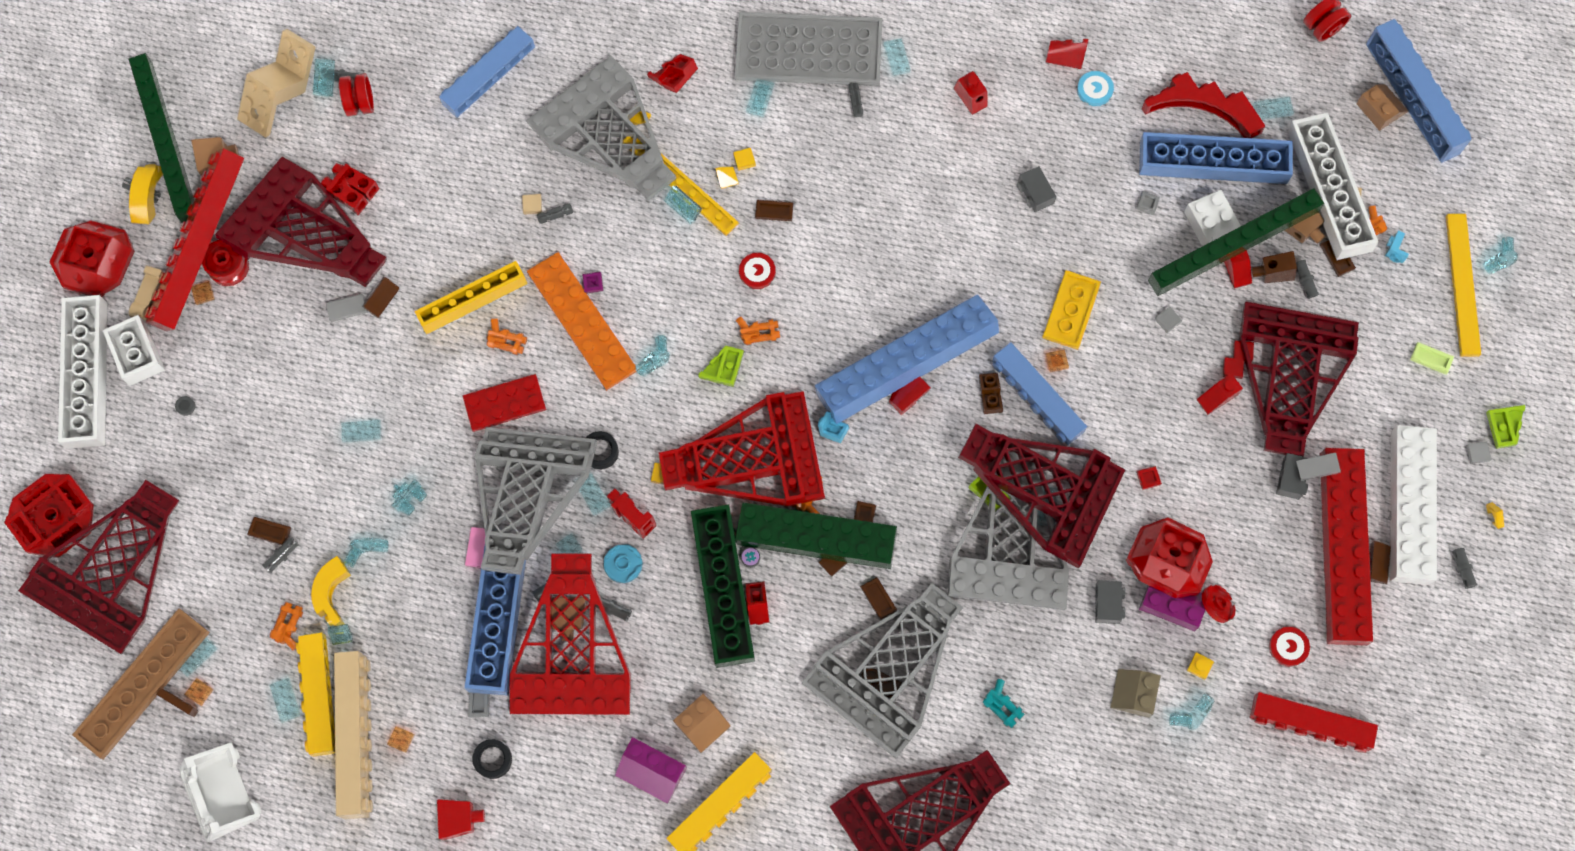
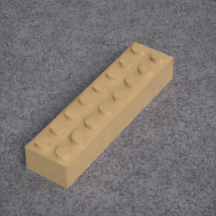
M359 651L334 653L336 816L345 820L370 818V812L373 811L372 800H369V792H372L373 788L372 780H369V772L372 771V761L369 759L372 742L371 739H368V731H371L372 728L371 720L368 719V711H371V700L368 699V691H371V682L367 678V672H370L371 664L370 660H367V657Z

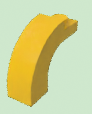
M148 164L145 167H137L132 178L129 194L131 223L150 224L155 218L154 192L157 182L163 176L161 166Z
M336 556L328 561L317 573L312 585L311 599L317 615L321 618L325 616L330 626L334 625L339 629L345 624L333 606L332 595L337 585L350 577L351 574L343 561Z

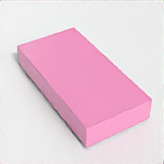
M471 527L465 566L481 568L485 546L484 528Z

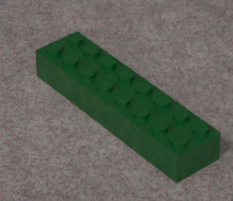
M742 502L735 541L739 546L891 569L897 526Z
M727 504L692 510L691 517L716 668L755 662L730 506Z

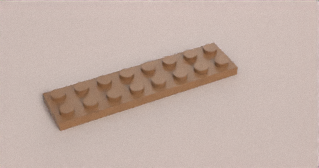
M179 608L72 736L96 756L104 760L156 698L157 692L167 685L210 632Z

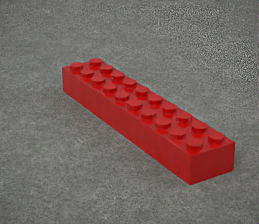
M224 148L210 155L207 162L209 164L208 170L203 172L200 179L203 181L201 187H197L193 196L196 198L194 204H190L186 214L189 215L187 221H183L179 231L182 232L180 238H176L172 248L175 249L173 255H169L165 265L168 266L166 272L162 273L159 278V289L155 290L151 297V300H153L151 308L148 307L144 314L146 324L164 331L175 330L244 157Z
M1324 448L1320 456L1336 453L1341 473L1321 477L1327 644L1368 646L1373 642L1365 449Z

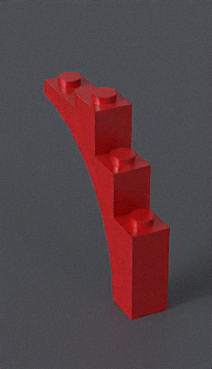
M1188 72L1182 75L1180 73L1175 75L1171 79L1169 87L1164 88L1156 96L1151 95L1147 97L1142 106L1145 115L1170 107L1201 109L1227 121L1243 138H1254L1262 134L1265 128V124L1243 91L1234 92L1225 97L1215 81L1210 84L1205 83L1198 88Z

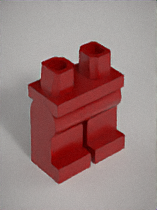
M336 163L332 168L333 174L336 175L334 179L325 177L321 184L332 198L359 216L368 204L367 200L370 201L380 188L375 180L351 168L348 164L343 166Z
M613 489L607 495L615 515L619 518L622 516L624 522L642 539L657 526L653 515L648 511L642 514L626 492L621 494L616 489Z

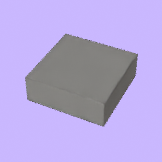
M1142 191L1136 209L1154 215L1160 197Z
M1171 307L1155 318L1156 322L1166 333L1182 322L1181 318Z
M1487 441L1466 445L1470 464L1490 462L1492 460Z

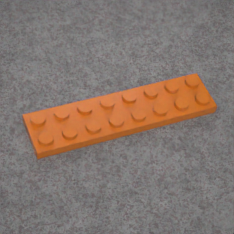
M559 252L527 270L528 275L606 391L638 371Z

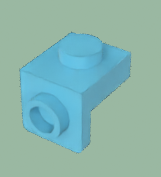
M1399 230L1395 236H1390L1386 244L1389 248L1385 256L1395 263H1404L1409 254L1399 250L1405 233Z
M828 411L818 421L820 436L841 444L849 430V425L843 422L836 424L831 418V413Z

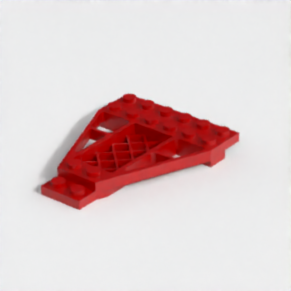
M804 391L786 395L784 392L766 395L765 399L694 442L686 443L678 449L658 452L665 491L685 487V490L782 506H792L825 499ZM767 406L771 427L745 432L743 419ZM740 422L741 433L714 438ZM765 437L771 440L766 448L758 444ZM745 441L752 444L747 452L740 448L741 444ZM774 443H775L777 455H776L775 453H773V452L770 451V449H771V447L774 445ZM725 445L733 448L729 455L721 452ZM755 447L763 451L758 459L751 455ZM705 449L714 451L709 459L702 455ZM736 451L744 455L740 462L732 459ZM766 454L775 458L770 465L762 462ZM717 455L725 458L720 466L713 462ZM747 458L755 461L751 469L743 465ZM700 459L706 462L702 469ZM729 461L736 465L732 473L724 469ZM710 465L717 469L712 477L705 473ZM758 465H761V466L764 467V468H762V469H757V470H755V469L758 467ZM740 468L746 471L742 473H737ZM721 472L724 473L725 475H727V476L718 477V475H719ZM775 475L781 476L785 494L784 499L756 494V479ZM750 481L753 494L716 487Z
M552 553L551 574L510 672V714L630 715L631 673L592 575V553ZM552 594H559V595L552 601ZM565 594L579 595L571 601ZM560 596L569 603L562 611L554 604ZM580 596L589 603L582 611L574 604ZM543 604H545L546 640L544 642H530V635ZM596 604L600 608L612 642L596 641ZM552 606L559 612L553 620ZM570 606L579 613L572 621L564 614ZM589 607L590 619L584 614ZM560 616L569 623L562 631L554 624ZM580 616L589 623L582 631L574 624ZM552 626L559 632L553 640ZM570 626L579 633L572 641L564 634ZM589 627L590 639L584 634ZM580 635L589 643L582 651L573 643ZM560 636L569 643L562 651L554 643ZM570 645L579 653L572 661L563 653ZM526 646H544L546 648V672H517ZM552 646H553V647L558 651V653H559L553 660H552ZM589 646L590 659L583 653ZM596 646H615L624 673H597ZM560 655L569 663L563 670L554 663ZM580 655L589 663L582 671L573 663ZM571 665L577 672L564 671ZM552 666L556 669L557 672H552ZM590 666V672H584Z

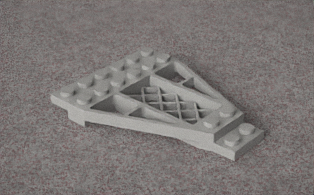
M611 55L526 120L528 125L539 135V138L551 151L555 150L624 181L627 185L637 189L647 201L676 180V175L663 162L634 78ZM633 88L639 104L629 112L622 113L615 106L614 102ZM640 111L647 125L650 139H647L630 121ZM601 114H611L610 120H601ZM587 125H597L596 131H587ZM600 125H609V132L599 131ZM613 126H622V131L612 132ZM625 126H626L631 132H625ZM575 132H578L588 144L576 153L560 146L562 142ZM599 136L608 137L607 143H598ZM630 136L633 138V144H623L624 137ZM611 137H621L620 143H611ZM637 138L642 144H636ZM610 148L619 149V155H609ZM632 148V155H622L623 149ZM594 149L611 168L583 155ZM635 149H643L645 153L641 156H635ZM621 160L631 161V164L627 167H621Z
M486 427L483 439L479 440L474 456L485 529L486 550L481 564L482 570L521 575L524 561L529 559L589 477L597 446L596 439ZM484 465L505 467L500 488L484 485L482 470ZM518 469H523L525 471L517 478H515L513 475V473ZM537 471H541L543 473V475L537 478L536 480H533V478L531 477V475ZM556 474L579 476L566 495L550 494ZM529 477L532 482L522 488L519 483ZM543 482L542 489H540L538 484ZM517 485L520 490L510 495L508 490ZM536 487L539 492L529 498L526 492ZM486 493L498 494L490 522ZM524 494L527 500L517 505L514 500ZM538 499L537 507H535L533 502ZM512 502L515 507L505 513L503 508ZM547 502H560L540 529ZM531 504L534 509L524 515L521 510ZM519 512L522 517L512 523L509 518ZM534 516L531 525L528 520ZM507 519L510 525L500 530L498 525ZM526 522L529 527L519 533L516 527ZM514 529L517 534H512L509 532Z
M1009 452L1011 461L1019 460L1017 453ZM1003 456L1000 464L1007 463L1005 456ZM1026 462L1029 471L1035 470L1033 462ZM1021 463L1013 465L1016 474L1024 472ZM1009 467L1001 468L1003 477L1012 476ZM1037 473L1031 475L1034 484L1040 482ZM1026 476L1018 478L1021 487L1029 485ZM1013 479L1008 480V482L1014 484ZM987 486L949 560L948 596L1066 610L1069 569L1067 563L1060 558L1059 561L1062 569L1040 567L1034 564L1036 540L1030 534L1028 535L1023 529L1024 527L1017 522L1005 505L1000 502ZM1042 486L1035 487L1038 497L1043 496ZM1030 489L1024 490L1028 493H1032ZM1005 492L1011 498L1010 501L1025 516L1027 512L1024 509L1029 505L1026 504L1022 507L1016 500V497ZM990 494L987 530L972 528L971 526L987 495ZM995 502H996V504H997L998 506H999V505L1001 506V508H999L996 512H995ZM1033 508L1028 521L1036 529L1038 509ZM1001 510L1009 518L1003 524L995 516ZM1044 513L1051 534L1054 523L1052 517ZM1009 521H1012L1018 528L1013 534H1010L1004 527ZM995 522L999 527L993 531ZM999 529L1008 537L1001 543L994 535ZM1019 531L1027 539L1021 545L1013 537ZM968 533L986 535L985 560L958 556V552ZM1009 539L1016 546V549L1011 553L1003 546ZM994 541L997 547L992 550V543ZM1029 542L1027 554L1022 547ZM998 548L1006 555L1000 562L992 554ZM1018 550L1026 558L1020 564L1011 556ZM1009 559L1012 563H1006L1004 561Z
M931 583L921 597L911 602L908 606L828 651L826 650L814 665V668L802 681V684L896 759L921 728L950 624L963 607ZM896 620L876 647H871L861 639V637L884 624ZM914 622L915 632L904 633L903 623ZM900 625L901 634L892 635ZM917 625L925 631L918 632ZM930 634L931 645L920 646L918 635ZM916 636L917 646L906 647L904 637ZM902 637L903 648L892 649L890 638ZM888 640L889 649L880 650ZM857 641L868 649L870 654L854 672L832 654ZM930 648L921 660L920 649ZM918 650L919 660L907 661L906 651ZM903 651L905 662L893 663L892 652ZM937 652L938 655L929 687L926 690L914 681V677L930 656ZM890 653L891 663L879 664L878 654ZM876 655L877 665L867 666ZM918 664L909 675L908 665ZM905 665L907 676L895 677L894 666ZM891 667L892 677L881 678L880 668ZM877 668L878 679L867 680L866 669ZM862 671L864 673V679L859 676L862 673ZM906 679L897 690L896 680ZM893 681L894 691L883 692L881 682ZM879 682L880 692L869 683ZM909 684L926 695L918 722L894 704ZM886 695H893L890 700L885 697Z

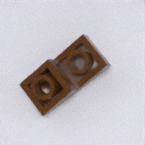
M998 372L979 374L984 414L1003 413Z

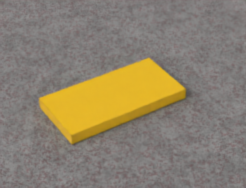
M1065 270L1042 338L1078 350L1101 281Z

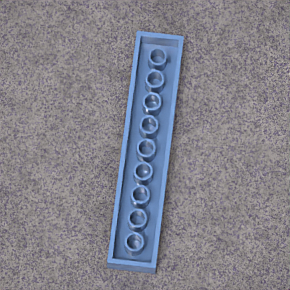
M977 294L816 384L817 396L825 409L831 413L832 419L838 424L904 387L919 376L921 377L998 334V319Z

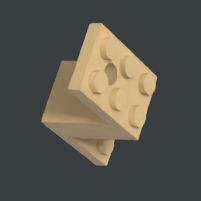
M288 29L283 30L276 62L247 73L237 120L265 138L268 137L271 133L277 105L305 93L316 47Z

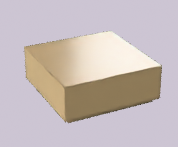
M541 194L522 195L524 215L542 212Z

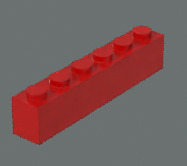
M1258 692L1254 695L1250 718L1255 719L1254 722L1257 724L1267 725V723H1270L1279 730L1286 731L1288 728L1295 730L1294 733L1300 736H1307L1309 734L1313 735L1314 739L1326 742L1331 740L1334 741L1336 746H1352L1358 752L1367 753V751L1374 749L1378 730L1377 724Z

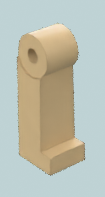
M147 265L143 271L145 273L143 281L129 309L130 317L139 315L144 321L146 320L144 314L148 307L151 308L153 303L151 297L154 291L159 289L160 283L158 281L161 274L164 273L162 270Z

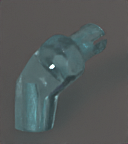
M1505 237L1502 238L1503 252L1482 264L1489 275L1507 268L1517 261L1518 254L1514 250L1513 237H1506L1507 242Z
M659 335L655 337V351L646 355L635 366L639 375L645 377L669 361L670 353L667 351L666 336Z
M379 538L354 539L350 543L351 549L343 563L354 568L362 553L387 552L388 540Z
M1204 693L1190 713H1170V726L1188 727L1189 730H1196L1209 714L1215 702L1214 699Z

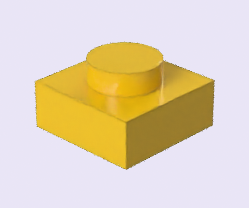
M1196 652L1187 671L1205 680L1214 661Z

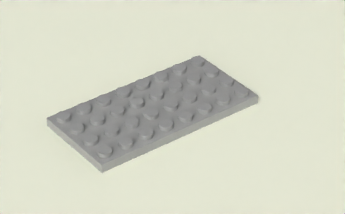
M739 12L735 80L841 85L858 83V85L880 86L882 18Z

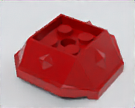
M87 221L63 230L49 263L64 289L88 296L100 295L103 297L105 293L121 285L135 251L125 230L95 221Z
M44 474L13 497L4 523L25 552L45 556L92 525L94 504L70 474ZM56 513V517L51 520V516ZM91 532L82 537L81 539H79L77 542L83 540L85 537L91 534ZM73 543L53 557L59 558L74 547L75 544Z
M1169 517L1142 526L1125 560L1131 566L1139 581L1173 598L1198 596L1213 563L1204 534Z

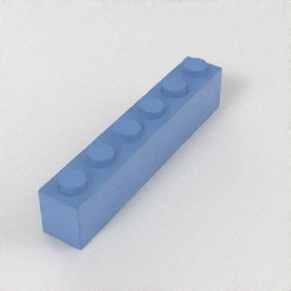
M519 26L510 30L502 41H498L493 49L483 54L481 59L475 65H471L463 76L458 77L453 85L443 90L439 96L442 105L458 118L535 48L533 39Z
M1012 342L994 355L992 362L995 370L999 373L1002 372L1006 376V382L1010 386H1015L1021 399L1027 400L1031 404L1032 411L1042 416L1044 424L1057 433L1056 437L1061 443L1065 442L1069 445L1086 431L1088 426Z

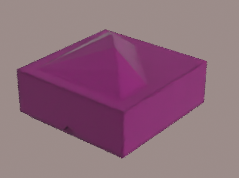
M601 272L582 274L584 292L588 294L604 291Z

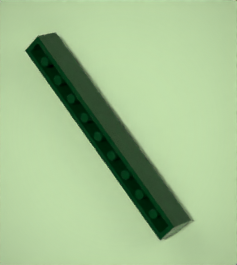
M144 53L128 60L174 213L180 222L183 223V221H187L189 216L186 214L190 204H194L195 200L153 62Z
M1315 188L1152 272L1148 282L1156 295L1160 296L1319 213L1325 203Z

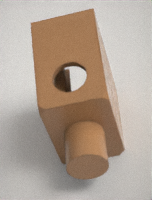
M220 137L191 140L197 171L201 176L205 170H208L209 164L207 162L210 155L224 148L239 155L236 144L226 146Z
M1320 213L1284 230L1301 243L1311 237L1319 244L1326 237L1319 230L1325 222Z
M559 597L554 602L561 611L569 605L563 597ZM568 597V598H569L571 601H573L576 597ZM579 597L574 604L582 611L587 606V601L583 597ZM552 606L553 620L559 612ZM572 606L564 612L571 621L579 614ZM562 616L554 622L560 630H563L569 624ZM580 616L574 624L579 629L583 628L584 618ZM572 626L564 632L571 641L574 639V628Z

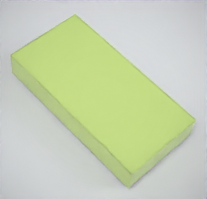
M1417 342L1410 360L1447 375L1454 356Z

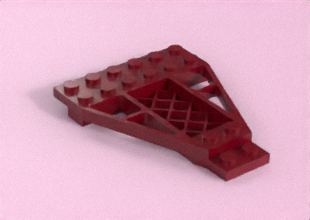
M284 157L278 160L215 234L217 239L231 246L232 251L248 260L251 257L333 272L340 277L350 278L364 287L369 284L387 260L386 256L371 248L368 240L315 175ZM312 183L325 197V200L318 208H313L299 200ZM330 204L348 227L322 212ZM300 213L301 218L290 220L289 214ZM285 216H287V220H286V221H282V219H283ZM304 223H316L314 228H305ZM302 224L303 229L292 231L291 225ZM289 226V232L278 231V227ZM331 231L332 236L321 238L320 232ZM318 233L319 238L308 240L307 234ZM305 235L304 241L294 240V236ZM268 236L285 245V248L279 255L256 250ZM347 240V245L337 247L336 241ZM334 242V247L324 249L323 243ZM320 244L321 249L312 250L309 245ZM292 249L310 260L289 257L286 255ZM336 253L337 258L328 259L325 254Z
M1245 301L1239 341L1243 349L1245 364L1263 432L1266 435L1263 451L1283 455L1289 453L1304 457L1308 434L1357 355L1359 322ZM1246 340L1272 346L1269 367L1252 364ZM1289 348L1294 355L1287 359L1282 350ZM1307 351L1313 359L1306 362L1300 354ZM1321 354L1347 359V363L1337 379L1319 376ZM1279 355L1283 362L1277 366ZM1295 357L1302 364L1298 369H1295L1289 362ZM1313 362V368L1311 369L1309 364ZM1285 364L1292 372L1287 376H1284L1279 370ZM1303 368L1310 374V377L1306 380H1303L1298 373ZM1254 370L1268 374L1264 406ZM1275 374H1277L1281 380L1274 384ZM1293 375L1300 382L1295 387L1287 380ZM1311 380L1310 387H1309V386L1307 385V382ZM1282 382L1289 389L1283 395L1276 387ZM1318 382L1331 384L1332 388L1313 416ZM1300 386H1303L1308 393L1303 398L1296 392V389ZM1273 391L1278 396L1274 401H1272ZM1290 393L1297 400L1293 405H1290L1285 399V396ZM1307 398H1308V406H1307V404L1304 402V400L1307 399ZM1279 400L1287 408L1281 413L1274 406ZM1299 403L1306 411L1301 416L1293 409ZM1289 411L1293 415V417L1283 414Z
M978 424L974 425L958 456L959 459L974 466V472L1045 551L1076 568L1082 565L1125 472L1124 468L1110 461L1111 457L1096 449L1087 450L1009 438L1004 434L993 433ZM1029 448L1056 453L1051 461ZM1009 452L1017 453L1019 460L1011 461ZM1060 453L1086 457L1079 476L1056 464ZM1003 456H1005L1007 463L1000 464ZM1026 462H1033L1036 469L1029 471ZM1021 463L1024 472L1016 474L1013 465ZM1009 467L1012 476L1003 477L1001 468ZM1048 470L1051 472L1054 479L1046 480L1043 471ZM1038 473L1041 482L1034 484L1031 475ZM1026 476L1029 485L1021 487L1018 478ZM1013 479L1014 484L1008 482V480ZM1060 481H1068L1071 488L1063 490ZM1055 482L1058 492L1051 493L1048 484ZM1043 486L1046 495L1038 497L1035 487ZM1000 489L1029 505L1025 517ZM1030 489L1031 492H1032V494H1030V493H1028V492H1026V491H1024V490ZM1071 492L1067 499L1065 493ZM1060 495L1063 504L1056 506L1053 497ZM1046 498H1047L1048 501H1049V504L1046 503L1045 501H1043V499H1046ZM1033 508L1042 511L1056 520L1048 541L1028 521Z
M145 480L136 494L125 501L123 505L45 556L40 557L18 591L122 655L145 623L169 523V516L180 501ZM112 519L91 549L77 542L94 529ZM130 520L132 530L121 532L119 522ZM133 520L140 523L144 527L135 529ZM117 526L118 533L111 534L113 529ZM147 530L149 540L138 542L136 532ZM150 530L156 533L153 538L151 537ZM133 533L135 543L123 546L121 535ZM119 536L120 546L109 548L107 538ZM105 542L106 549L99 550ZM74 543L87 551L88 554L75 572L70 575L50 563L49 559ZM148 544L140 555L138 546ZM158 546L150 581L147 585L135 578V573L152 549ZM136 547L137 557L126 559L124 549ZM121 549L123 560L112 562L110 552ZM107 552L109 563L97 565L95 555ZM93 559L94 566L87 567ZM137 560L128 572L127 562ZM124 563L126 573L114 576L112 565ZM109 566L111 576L100 578L98 568ZM95 569L97 579L85 582L84 571ZM124 577L119 586L116 587L115 579ZM112 579L114 590L102 592L101 582ZM130 581H135L148 589L140 617L116 602ZM98 583L99 592L87 586V584ZM113 593L110 599L104 596Z
M986 750L971 761L862 783L829 807L858 851H908L906 846L915 848L912 851H921L933 842L937 843L942 851H946L940 842V837L968 818H971L970 825L953 849V851H957L993 796L1011 783L990 752ZM935 773L941 774L940 777L913 795H910L901 783V780ZM946 780L958 782L956 793L944 791ZM943 781L942 790L932 789V787ZM896 782L906 796V799L888 812L883 813L867 788ZM960 785L967 796L959 794ZM927 791L925 802L915 800ZM929 791L941 793L939 805L927 802ZM944 794L955 796L953 808L942 806ZM958 797L970 799L968 811L956 808ZM910 803L908 813L898 811ZM912 803L924 805L922 816L910 814ZM973 803L976 808L970 811L971 804ZM927 806L938 808L937 819L925 817ZM941 808L953 811L951 822L939 820ZM955 811L965 813L964 816L953 823ZM893 814L892 823L890 824L887 818ZM895 814L907 816L905 828L894 825ZM910 817L922 819L920 831L908 828ZM924 820L936 822L934 834L922 831ZM938 823L949 825L937 833ZM894 828L905 831L903 842ZM907 831L919 834L917 845L905 843ZM921 834L932 836L920 845Z

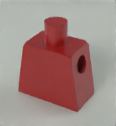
M974 71L957 80L954 90L972 115L988 107L987 89Z
M437 800L438 836L440 840H448L473 833L474 823L485 822V810L473 811V803Z

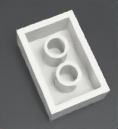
M1222 190L1188 203L1184 211L1202 246L1241 226Z
M139 315L103 330L121 378L129 386L165 371L148 326Z

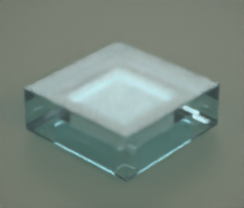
M572 533L556 543L561 553H579L583 550Z
M348 624L328 627V634L333 645L353 641Z

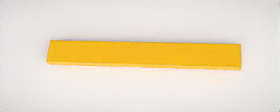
M627 136L623 140V144H633V138ZM637 138L636 144H642ZM635 149V156H641L645 153L643 149ZM661 153L664 164L676 175V180L669 184V186L720 232L727 236L739 222Z
M1447 214L1446 226L1460 357H1479L1481 355L1467 216L1466 214Z

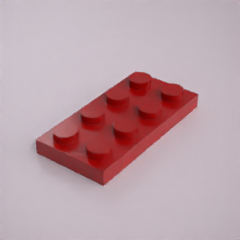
M536 374L462 395L473 432L546 410Z

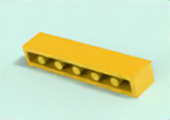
M514 261L414 312L425 333L429 334L528 283L517 261Z
M322 632L298 636V642L296 643V651L300 654L298 671L302 675L299 687L304 697V701H301L302 712L305 713L303 729L305 733L307 732L305 750L313 757L334 754L335 723L327 638Z
M754 752L666 839L677 851H697L698 848L696 846L701 841L705 843L713 835L711 831L716 826L718 828L723 826L728 820L726 816L731 811L736 813L742 807L740 802L746 797L750 799L757 792L755 788L760 783L764 785L772 777L770 775L772 769Z

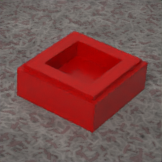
M1235 340L1233 358L1244 359L1245 361L1241 342ZM1246 341L1252 362L1254 356V342Z
M1225 357L1223 360V377L1232 373L1235 378L1242 379L1244 359Z
M1156 466L1136 472L1142 490L1162 484Z

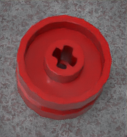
M1323 0L1305 16L1303 23L1309 30L1314 29L1313 35L1319 42H1323L1338 33L1350 21L1352 16L1346 8H1340L1342 5L1340 0Z
M366 73L356 74L354 80L351 76L340 77L339 90L346 116H357L359 109L363 114L374 113L373 93L368 75Z
M216 240L209 244L202 261V266L213 281L222 286H234L240 283L249 271L248 259L232 251V247L221 240Z

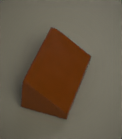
M1373 541L1370 545L1371 582L1387 585L1391 546L1378 541Z

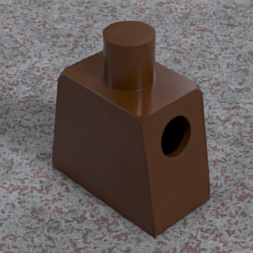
M1294 251L1263 257L1262 265L1251 267L1252 277L1263 276L1264 283L1295 281L1297 266Z

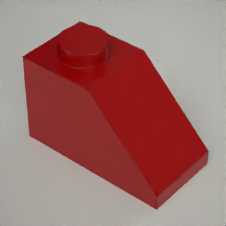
M1247 250L1224 262L1234 289L1252 284L1251 264Z
M1231 373L1214 384L1197 401L1207 415L1237 397L1243 390V387Z
M765 581L746 583L750 625L769 623Z

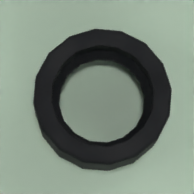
M603 431L592 432L586 436L589 439L605 440L611 446L610 456L602 461L593 459L591 467L602 470L612 466L619 455L618 445L614 437Z
M485 740L474 750L472 756L473 766L483 777L497 779L509 771L512 764V753L499 740ZM490 747L499 748L504 755L503 765L495 771L486 770L481 764L482 753Z

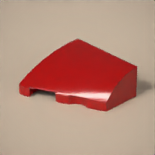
M1072 39L1050 41L1046 62L1081 69L1089 39H1083L1082 43H1074Z
M679 54L671 61L662 64V69L654 74L650 71L647 73V76L664 88L677 93L698 70L694 58Z
M919 376L904 387L893 392L889 403L900 415H903L916 404V401L930 391L931 387Z

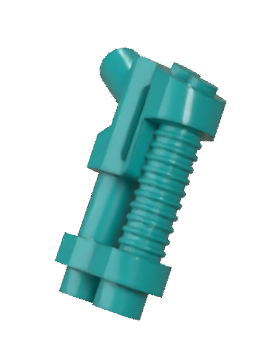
M997 679L994 690L991 689L986 694V699L984 698L982 703L987 708L989 707L1004 722L1003 724L1006 727L1010 726L1013 728L1017 723L1014 719L1017 717L1020 720L1025 714L1020 706L1017 707L1010 701L1011 698L1008 695L1004 696L1001 694L1005 681ZM1003 706L1012 713L1009 717L1001 710Z

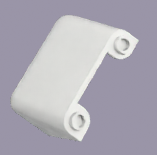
M232 743L184 758L180 767L183 784L207 842L220 838L260 818V805L253 800H249L236 767L240 756L237 748H233Z

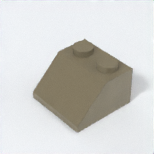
M1118 669L1110 708L1150 718L1154 714L1161 675L1141 670Z

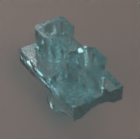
M416 479L410 485L406 482L401 487L395 484L393 488L396 492L392 497L396 500L391 506L398 513L402 512L410 516L415 509L409 503L414 497L419 502H422L427 497V494Z

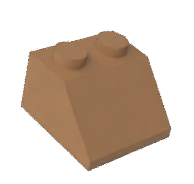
M1386 84L1375 85L1363 93L1356 103L1379 131L1408 112L1406 107Z
M704 693L673 720L700 753L731 727Z

